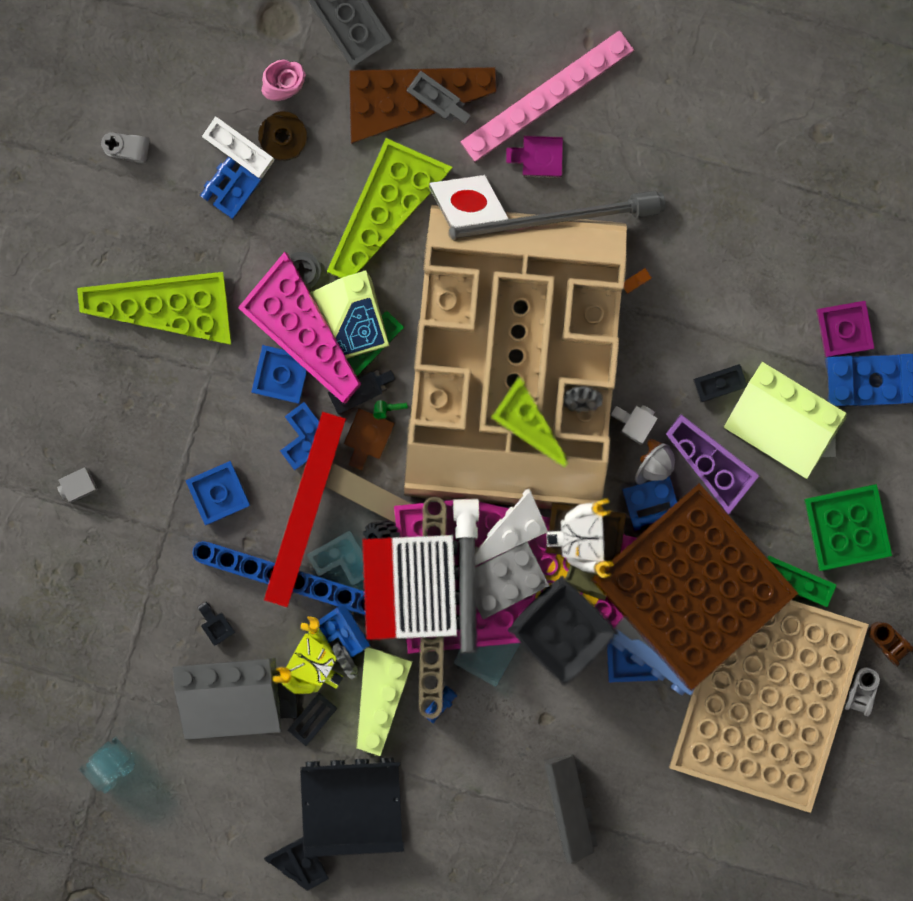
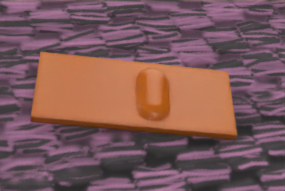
M644 268L624 281L623 288L628 294L652 277Z

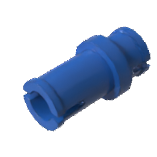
M445 686L442 690V710L439 716L447 707L450 708L453 705L452 701L458 696L448 686ZM433 701L425 712H435L437 703ZM439 716L433 719H426L434 724Z

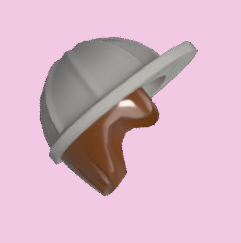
M654 439L647 441L649 452L640 457L642 464L635 476L636 483L643 484L648 480H664L671 475V472L674 470L675 457L668 444Z

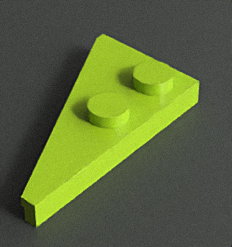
M518 378L492 416V419L565 467L568 462L561 448L558 446L537 405L525 387L523 380Z

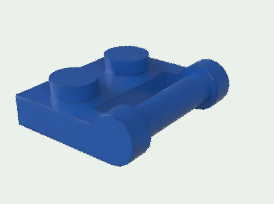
M670 476L664 480L650 481L622 489L634 532L642 530L641 527L654 524L668 511L665 510L638 518V510L669 502L670 508H672L677 503Z

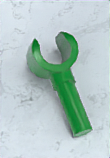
M379 400L375 403L373 417L384 419L387 416V411L407 409V403L387 404L385 401Z

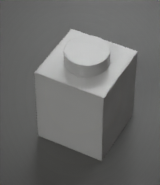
M86 467L58 480L60 486L57 488L62 499H67L71 503L98 491L92 475Z

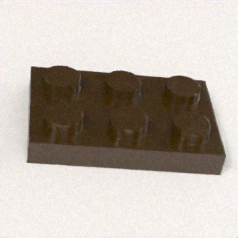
M552 503L548 532L561 531V520H565L566 514L577 506ZM611 511V513L602 516L604 561H612L621 553L626 513ZM546 542L545 552L562 555V546L548 547Z

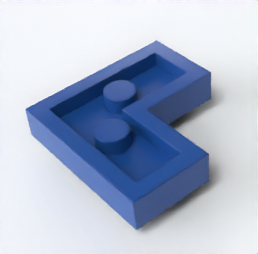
M305 402L285 416L299 437L281 449L280 452L294 470H297L307 462L319 424L318 419Z
M345 604L337 607L319 620V628L328 643L339 637L351 658L370 646L366 636L358 627L352 613Z

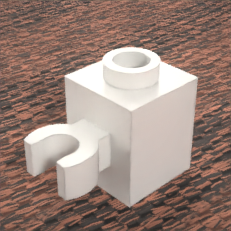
M644 405L641 408L636 406L631 414L618 406L611 413L612 417L625 423L620 433L640 445L643 444L658 419L653 416L655 412Z

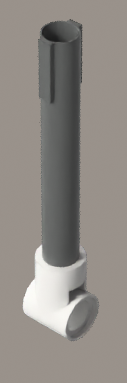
M478 499L453 500L454 522H457L455 539L459 540L461 653H477L475 539H478L476 521H479Z

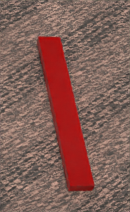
M322 411L264 601L288 608L346 422L345 418Z

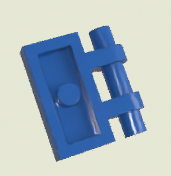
M228 156L223 164L220 163L216 168L218 171L211 181L205 183L203 186L205 189L200 194V197L208 201L212 194L216 195L218 198L213 203V206L234 220L262 180L242 165L236 173L232 171L231 168L236 161ZM226 176L231 180L222 191L218 186Z

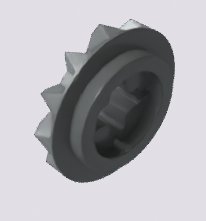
M307 252L291 254L289 257L297 270L299 269L300 261H302L305 269L312 270V272L304 275L303 282L307 289L313 288L321 275V267L318 260Z
M578 387L567 391L563 395V406L568 408L569 411H577L578 413L585 411L588 413L589 410L595 411L602 405L603 397L595 389Z
M339 643L333 646L334 655L347 676L351 679L358 677L357 671H359V668L353 657H350L344 646H341Z

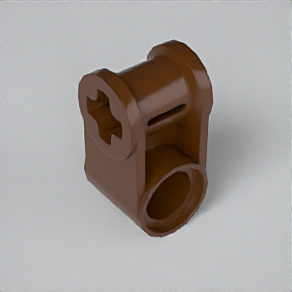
M875 622L869 627V638L896 667L900 665L899 662L909 652H913V646L888 623ZM883 626L887 634L884 639L879 640L876 637V631L879 627Z

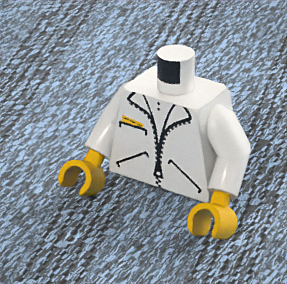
M608 499L597 503L578 505L566 514L565 520H561V531L547 532L548 547L562 546V556L566 557L569 564L582 571L598 574L601 577H611L612 574L605 572V567L613 566L611 562H603L602 516L611 513V510L605 511L602 505L608 503Z

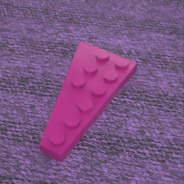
M284 252L238 308L342 403H346L361 386V383L288 253Z

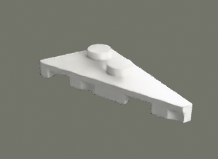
M529 489L522 493L524 496L514 508L511 506L506 512L505 517L500 519L487 534L488 538L479 548H475V566L548 532Z

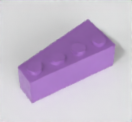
M683 414L679 415L666 432L672 443L729 514L756 481L759 474Z

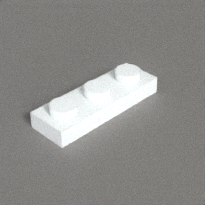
M217 117L214 118L202 135L203 138L260 179L263 178L275 161L272 156Z

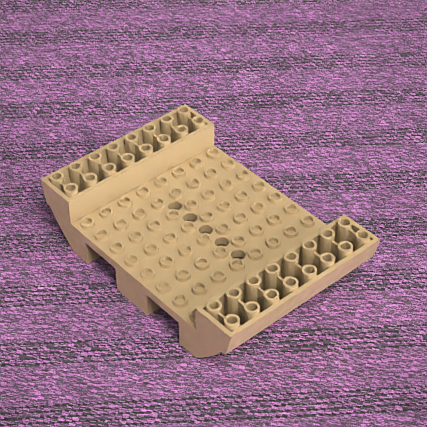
M432 205L426 245L404 496L438 497L443 500L478 499L479 502L487 504L515 506L524 496L522 493L529 489L537 507L550 510L552 503L578 506L580 504L602 501L610 440L608 434L619 341L617 335L621 291L624 286L626 264V223L579 219L459 237L456 240H452L448 233L450 227L439 206ZM505 212L508 219L533 216V214ZM524 301L528 306L526 313L517 314L513 309L515 302ZM516 325H521L525 329V336L521 339H516L511 334V329ZM517 349L522 352L523 360L520 363L510 361L509 353L512 350ZM516 374L523 380L525 387L568 462L565 467L492 419V416L511 390V387L506 382L509 375ZM578 387L592 388L602 394V405L595 411L589 410L588 413L585 411L580 413L569 411L568 408L563 406V395L567 391Z

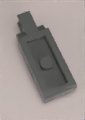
M422 71L418 73L406 90V92L445 120L447 119L452 122L454 119H457L466 125L471 118V115L462 110L464 103L460 101V98Z

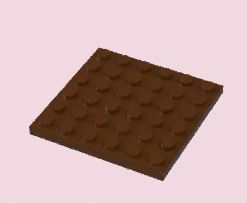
M700 483L611 561L613 566L605 567V572L612 574L611 577H601L596 574L591 579L689 691L695 689L798 594Z

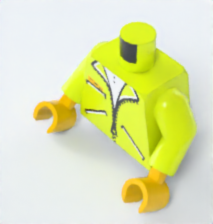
M307 616L310 625L302 623L301 629L309 631V633H305L287 666L276 668L280 672L281 677H273L274 682H282L294 694L318 692L324 682L337 689L343 678L341 674L331 669L337 658L319 628V620L316 617Z

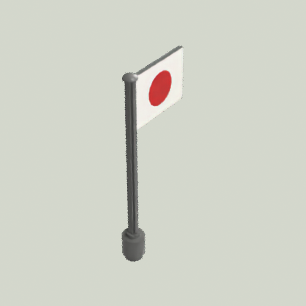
M485 175L429 183V188L450 227L448 233L452 240H456L459 237L629 212L635 218L658 215L665 210L664 195L661 192L648 191L632 194L627 202L508 219Z

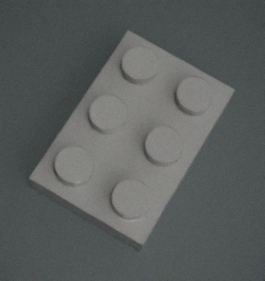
M527 542L475 567L476 607L482 619L549 586Z

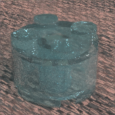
M116 736L112 739L113 744L108 741L88 758L87 767L82 764L78 769L98 792L102 790L104 794L116 784V778L120 774L125 777L134 769L135 765L134 760L136 758Z

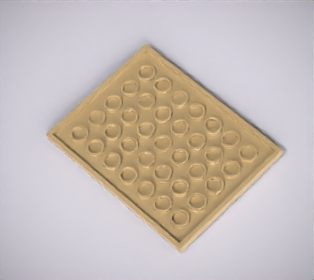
M791 600L695 688L691 694L669 768L811 813L869 624Z

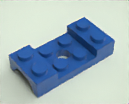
M913 354L825 358L828 374L827 402L835 407L913 404ZM872 374L881 376L882 384L880 387L876 388L870 385L869 377Z

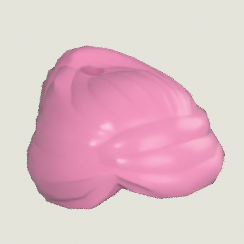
M284 59L270 64L263 73L262 94L272 101L285 100L297 94L305 81L306 74L303 66L297 62H289Z

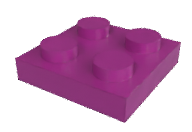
M866 300L816 310L825 358L874 349Z

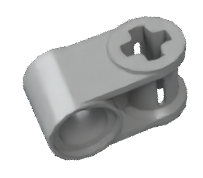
M113 132L104 135L101 140V146L105 154L110 157L136 163H146L150 139L138 135H125ZM112 140H116L119 147H114L113 150H110L107 143H112Z
M863 667L856 672L846 697L844 709L863 712L864 716L867 717L870 715L880 683V678L876 671ZM865 673H871L873 675L872 683L867 686L863 685L861 677Z

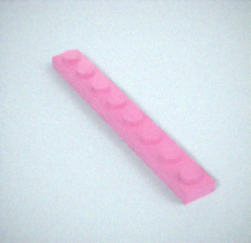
M619 30L461 141L462 146L475 163L634 51Z

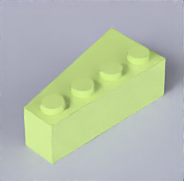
M372 647L365 649L357 741L358 749L381 756L412 664L411 660Z

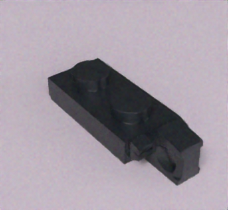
M377 370L359 377L358 380L361 386L346 403H342L330 391L327 392L337 414L340 415L382 395L387 390L385 385L396 380L392 370L381 375Z

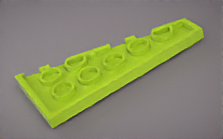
M386 138L327 273L339 278L358 273L431 193L429 183L442 181L453 167Z
M224 272L77 288L80 313L232 345Z

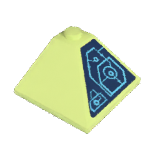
M367 271L340 278L310 292L346 358L389 346L372 279Z

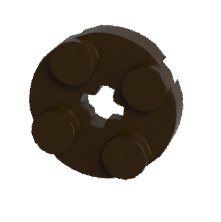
M279 111L273 113L261 123L258 131V140L263 151L275 160L289 161L297 158L304 150L307 143V131L303 122L295 114ZM282 130H286V134L290 136L284 143H281L280 139L276 138V134H281Z

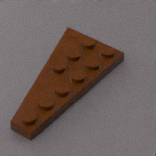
M495 67L349 71L351 145L360 140L380 135L383 132L436 114V112L406 92L420 71L460 98L462 103H469L496 93Z

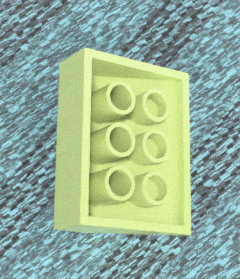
M762 362L748 383L724 428L805 479H808L845 421L847 413Z

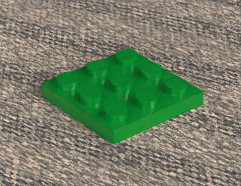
M877 484L804 499L819 571L892 556Z

